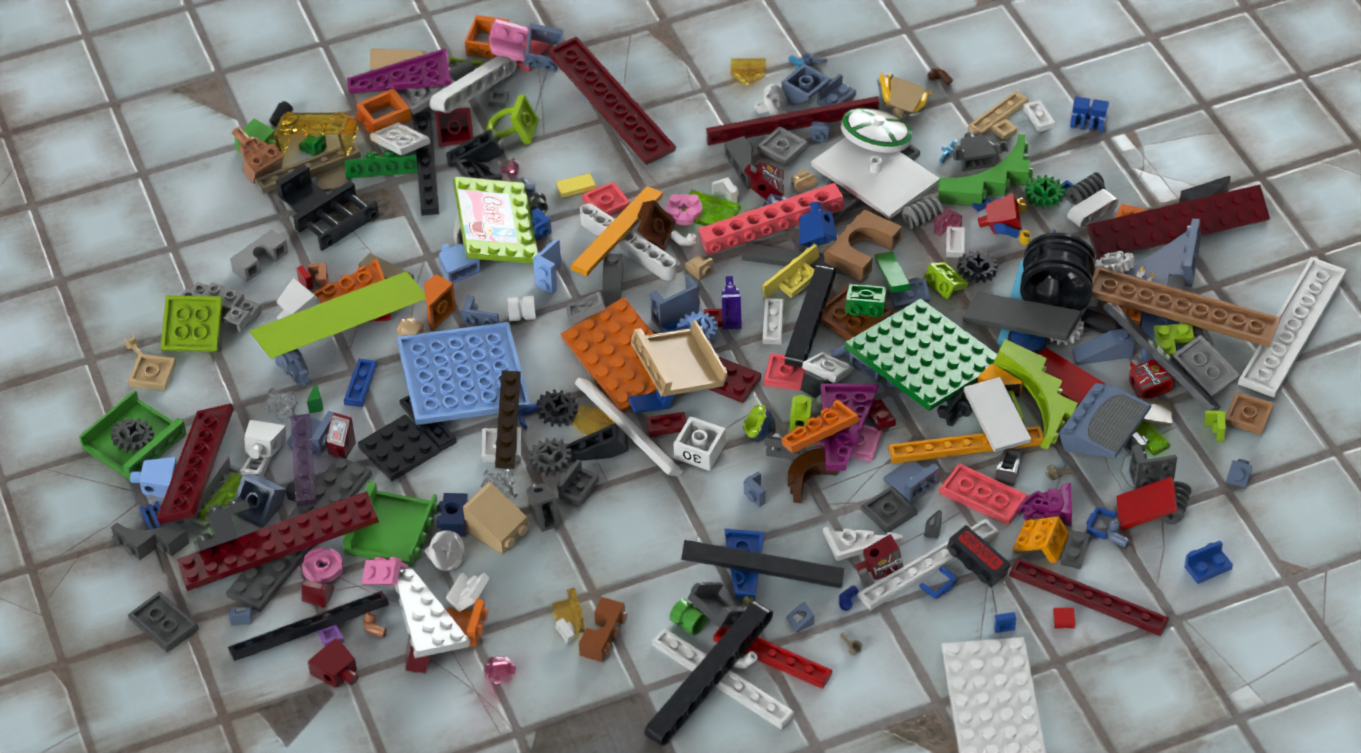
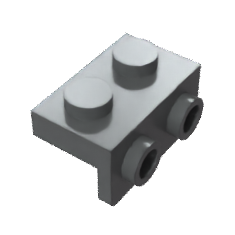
M577 460L574 465L568 468L565 477L561 478L557 484L559 499L580 507L599 481V475L583 469L581 461Z

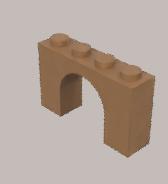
M863 210L850 225L845 227L840 236H837V240H834L830 246L825 248L823 254L825 256L824 262L840 269V272L863 281L872 272L873 258L855 250L851 245L860 241H870L892 250L901 241L902 226L867 210Z

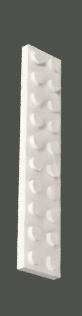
M1313 257L1310 258L1277 314V317H1281L1280 323L1270 347L1258 346L1239 378V385L1275 398L1345 277L1347 269Z

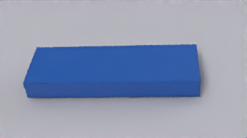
M358 359L344 398V405L363 407L377 368V361Z

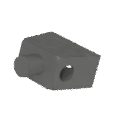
M546 483L531 485L527 489L529 508L540 530L544 532L560 526L555 495Z

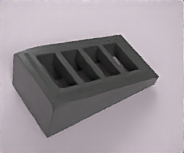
M1003 450L996 469L995 480L1006 485L1013 486L1015 484L1023 458L1022 451Z

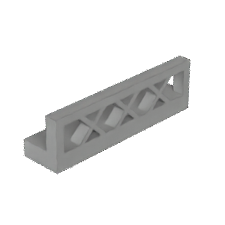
M222 454L213 466L194 517L185 518L186 523L207 529L209 526L207 518L204 522L197 520L198 516L209 511L207 503L217 500V504H222L223 506L241 480V468L230 465L229 456ZM229 472L237 474L234 478L226 479ZM227 486L226 491L217 494L216 490L219 487Z

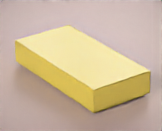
M590 173L556 182L561 198L596 189L595 182Z

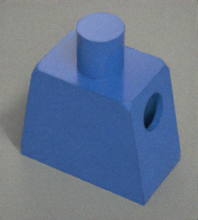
M820 202L810 203V212L800 217L799 245L810 248L813 244L819 246L837 240L832 213L821 210Z

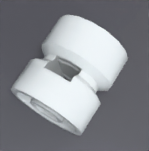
M534 295L523 296L522 300L518 297L507 298L510 322L520 321L521 317H524L525 320L536 319Z

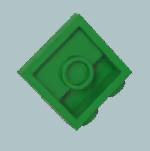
M849 284L845 313L853 316L861 314L869 315L870 317L883 316L887 287Z

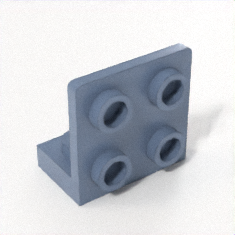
M916 461L905 462L886 475L883 481L890 487L892 486L911 503L939 483V467L936 464H932L928 468H923Z

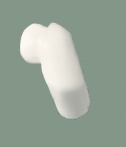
M674 230L670 238L679 246H693L696 243L697 236L689 233L687 237H683Z
M749 652L744 658H739L732 668H748L757 660V655L754 652Z

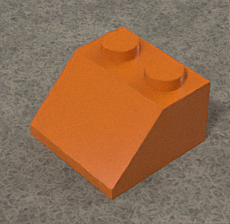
M437 274L424 284L431 331H434L456 310L453 283Z

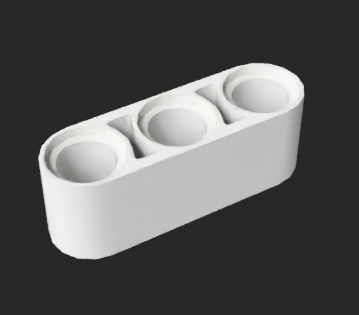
M1102 189L1072 207L1067 217L1079 228L1084 229L1088 224L1094 223L1114 211L1119 204V200L1106 189Z

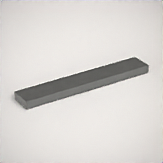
M746 243L742 260L787 266L804 251ZM819 253V258L809 265L813 269H815L816 265L834 267L824 262L825 256ZM836 268V274L846 275L840 272V269Z

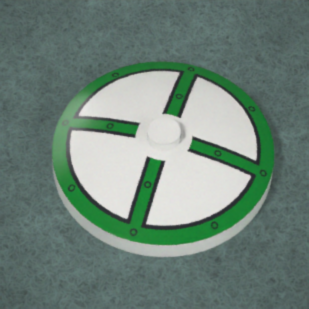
M859 108L847 112L842 119L841 130L845 137L862 148L881 153L900 152L910 145L912 139L911 128L906 122L891 113L878 109Z

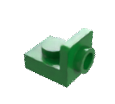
M309 134L299 144V150L312 156L319 155L327 148L324 134H321L319 137Z

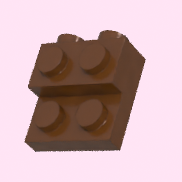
M654 200L643 202L637 216L641 220L637 231L646 240L665 251L676 221Z

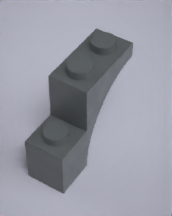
M175 521L151 530L129 529L119 523L111 526L113 541L117 545H122L130 556L134 555L139 560L157 547L161 552H166L172 557L189 544L187 530Z

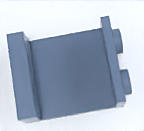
M689 275L685 277L686 289L664 299L657 290L650 293L651 319L660 330H662L661 327L676 320L680 321V318L685 319V314L691 316L693 311L695 314L699 313L700 287Z

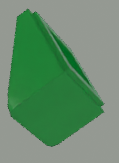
M317 385L313 386L307 399L310 414L321 412L324 409Z

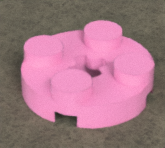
M673 194L666 204V212L676 221L675 224L690 225L694 223L695 219L698 218L699 220L701 218L702 203L695 194Z
M321 547L311 550L305 555L302 564L304 576L309 581L319 584L335 580L343 573L341 555L331 548L330 550H324ZM322 563L323 565H326V566L323 567V568H320V567H319V564Z

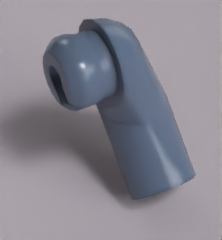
M845 344L830 351L836 359L842 355L850 357V352L844 348Z
M1111 521L1109 526H1107L1109 540L1127 548L1130 539L1120 535V524L1118 522Z

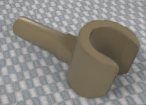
M1049 465L1047 467L1049 472H1045L1051 480H1056L1060 475L1075 473L1074 469L1057 470L1054 465Z
M844 632L840 634L848 644L851 655H855L854 647L858 648L861 652L862 643L860 641H852Z

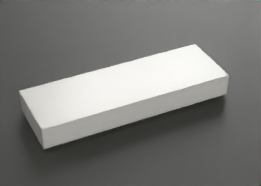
M765 298L763 344L782 345L784 299Z

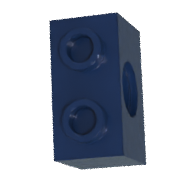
M444 493L443 501H439V513H441V516L437 517V528H440L441 531H452L460 537H465L466 527L463 506L468 502L467 493Z

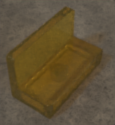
M582 404L572 422V426L586 435L614 424L601 411L591 405Z
M575 588L567 589L568 600L552 603L556 622L564 618L566 623L570 622L575 629L574 634L582 633L585 631L584 618Z

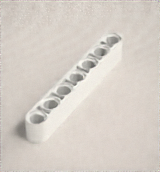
M505 56L493 58L434 94L430 100L431 109L450 113L514 73L517 61H513Z
M584 204L580 207L581 225L596 236H599L615 220L592 204ZM631 230L615 246L617 250L661 279L670 281L676 277V260Z

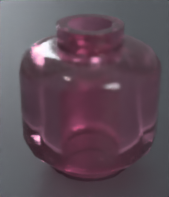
M493 656L484 664L485 678L489 679L493 684L510 682L512 675L516 673L515 663L511 662L508 656Z

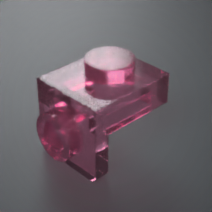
M947 208L941 215L935 218L934 233L941 236L947 230V226L962 227V215Z

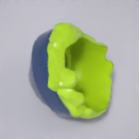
M757 404L752 408L747 419L744 420L745 425L742 426L746 435L756 442L768 436H773L776 432V424L772 412L762 404Z

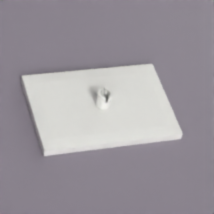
M846 137L811 161L813 168L889 220L900 213L904 207L911 205L940 183V178L901 152L881 153L871 151L854 144Z

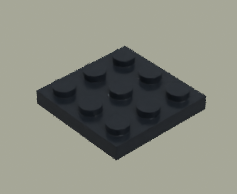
M406 414L358 442L359 449L391 482L440 453L439 448Z

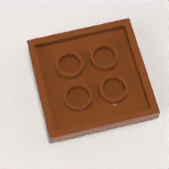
M849 285L827 302L820 322L847 341L893 315V310L886 305L883 316L870 317L869 315L862 314L853 316L845 313Z

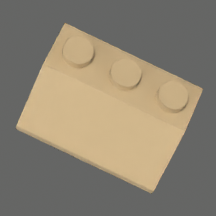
M370 48V69L382 68L427 54L428 52L423 50Z

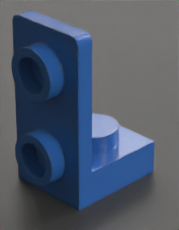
M656 390V393L629 396L628 401L634 413L669 409L674 395L661 397L659 391Z

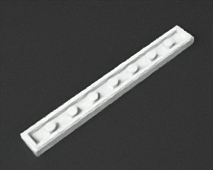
M582 378L576 380L575 385L616 423L667 475L680 477L683 470L620 411L590 380Z
M987 519L971 527L986 542L997 537L999 531ZM949 540L858 593V598L869 610H872L939 571L941 566L946 567L958 560L957 557H953L947 550Z
M666 628L652 640V646L692 672L706 656V654ZM731 670L728 671L716 686L781 730L795 716L793 710Z

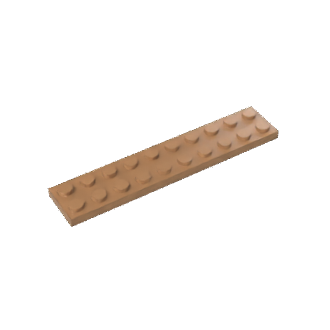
M1097 267L1092 277L1093 298L1181 323L1192 324V326L1270 347L1280 323L1281 317Z

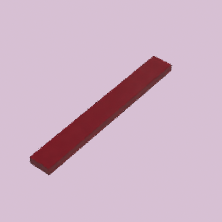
M1020 558L1016 560L1009 572V576L1158 636L1162 635L1169 622V617Z

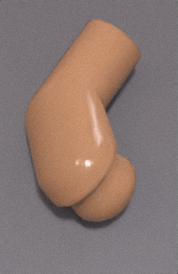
M366 613L363 619L365 631L384 638L387 628L377 626L374 613Z

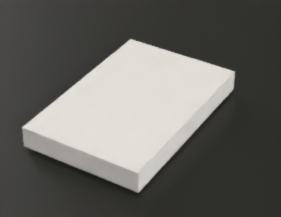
M399 122L370 134L372 141L401 156L430 144L429 137Z

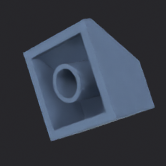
M803 64L781 81V88L787 97V101L796 105L810 99L831 82V78Z
M256 474L243 475L235 498L239 497L242 500L248 501L250 509L235 514L263 527L281 508L287 489Z

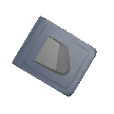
M805 602L801 603L786 616L796 632L814 625V614Z
M252 606L231 607L229 614L231 625L251 624Z

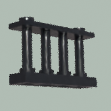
M349 181L295 214L293 219L295 229L298 232L308 228L318 236L319 248L323 251L379 216L376 201L366 205L357 198L355 184ZM351 201L361 210L352 214L343 205ZM337 210L346 219L338 223L329 214ZM323 219L332 228L323 232L314 223Z

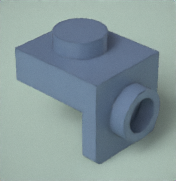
M1238 459V461L1232 460L1226 484L1246 489L1250 473L1253 469L1252 465H1249L1250 462L1243 459Z
M756 472L744 480V494L750 502H754L757 506L761 507L765 504V490L761 487V474Z

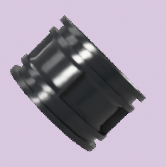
M1047 233L1033 239L1024 251V271L1020 284L1022 299L1024 301L1082 311L1090 303L1093 294L1092 277L1095 272L1096 256L1092 247L1083 239L1068 233ZM1073 273L1077 277L1071 279L1068 274Z

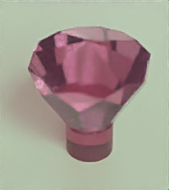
M515 158L511 159L505 166L499 167L501 174H519V164Z

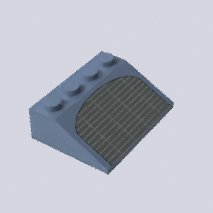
M1095 383L1058 433L1064 450L1067 452L1116 458L1151 409V404L1112 385Z

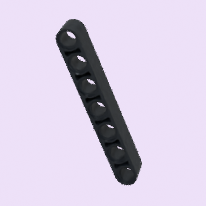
M816 265L785 354V365L802 368L803 362L808 360L835 280L836 268Z

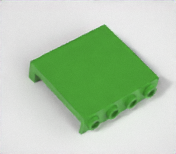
M134 390L115 407H112L102 418L98 419L90 428L85 430L79 438L83 450L130 480L131 471H142L145 460L158 459L187 433L183 420L179 418L175 421L170 420L139 400L137 391ZM130 417H133L134 420L141 418L142 423L148 421V426L152 425L154 439L140 451H135V454H132V451L124 453L125 449L117 450L118 445L113 446V440H111L112 427L116 426L117 421L122 423L123 418L127 421L130 420Z
M369 481L365 491L369 494L379 522L346 534L343 539L345 554L373 560L375 557L385 558L386 560H389L390 557L402 559L401 562L408 564L409 567H414L416 560L420 559L422 545H425L427 542L428 530H431L433 527V518L435 514L439 513L437 495L433 494L431 501L377 491L376 483Z

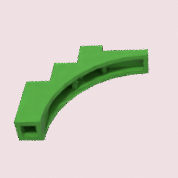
M1018 135L1012 152L995 167L972 176L940 178L938 200L940 203L972 206V203L980 205L982 200H986V195L1005 196V190L1009 189L1010 184L1027 186L1029 178L1031 179L1033 176V168H1030V160H1027V155H1024V153H1028L1029 142H1025L1026 135Z

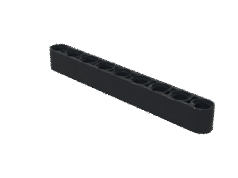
M752 602L652 718L645 728L644 735L659 745L665 746L772 620L773 611L758 602Z

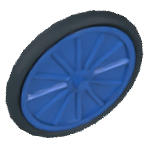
M1010 331L1008 334L1009 341L1034 353L1043 351L1048 344L1047 337Z

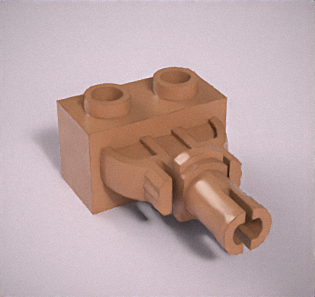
M241 126L232 131V134L241 144L239 150L242 153L244 162L243 172L253 184L256 182V178L272 173L282 167L284 155L274 143L268 145L265 142L259 141L256 137H249Z

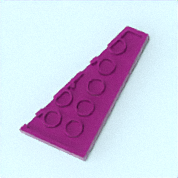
M446 48L347 78L350 94L388 91L393 88L401 90L448 86L452 84Z
M821 384L822 410L833 407V402L838 399L859 417L858 423L824 438L826 471H846L878 392L879 384Z

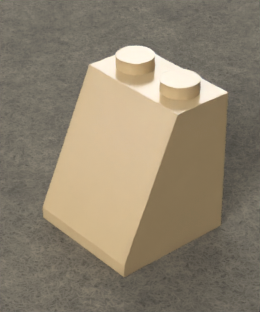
M490 482L463 506L466 532L501 554L511 549L515 542L528 531L527 516Z

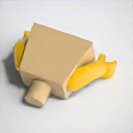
M881 72L878 80L881 83L883 99L886 102V107L893 109V115L901 119L903 114L910 115L912 112L916 113L926 105L932 91L926 93L925 87L895 76L890 79L891 74L885 77L883 72Z

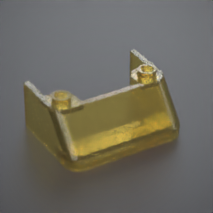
M287 112L280 118L273 136L277 148L284 155L292 135H338L343 156L348 157L359 126L356 119L343 112Z

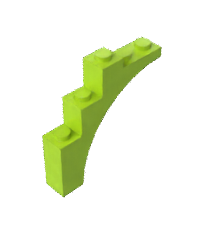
M1004 339L993 364L1023 381V385L1037 402L1044 424L1043 439L1040 447L1048 450L1050 444L1055 445L1059 434L1056 431H1061L1062 427L1074 413L1078 403L1060 395L1062 389L1059 387L1062 380L1045 373L1047 367L1044 364L1047 358Z

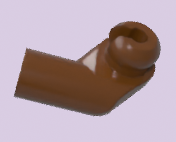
M933 68L927 73L929 80L942 79L946 85L953 81L943 68Z

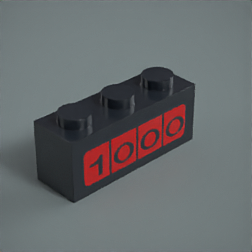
M967 525L963 526L949 538L947 546L949 553L953 557H957L968 570L974 572L981 582L992 588L1008 574L1011 563Z

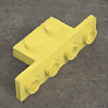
M813 244L796 259H793L786 267L779 270L776 275L765 281L761 286L763 297L769 298L780 289L793 298L810 284L815 270L809 265L819 258L818 246Z

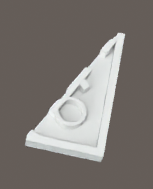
M830 527L823 528V534L837 561L863 554L862 551L889 534L892 535L897 544L903 542L902 534L887 532V535H876L874 531L867 530L854 531L843 529V532L830 531Z

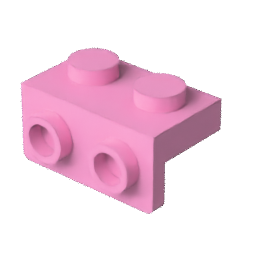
M375 557L374 560H366L362 584L366 586H397L400 569H408V564L401 562L402 559L390 557L389 560Z

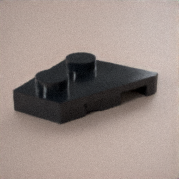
M473 157L456 161L455 167L462 177L502 181L500 173L494 174L490 172V167L481 164Z

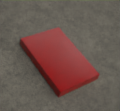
M1172 477L1116 496L1118 520L1122 531L1177 512L1175 484Z

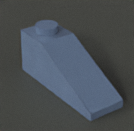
M1125 329L1111 330L1073 348L1072 353L1076 365L1133 357L1134 339Z

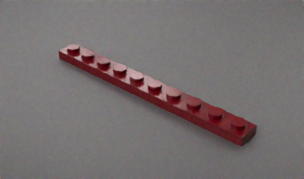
M878 96L708 127L706 128V142L709 146L725 143L743 136L745 138L768 135L779 126L789 131L811 127L812 121L838 122L842 121L843 116L847 112L854 109L871 108L879 110Z

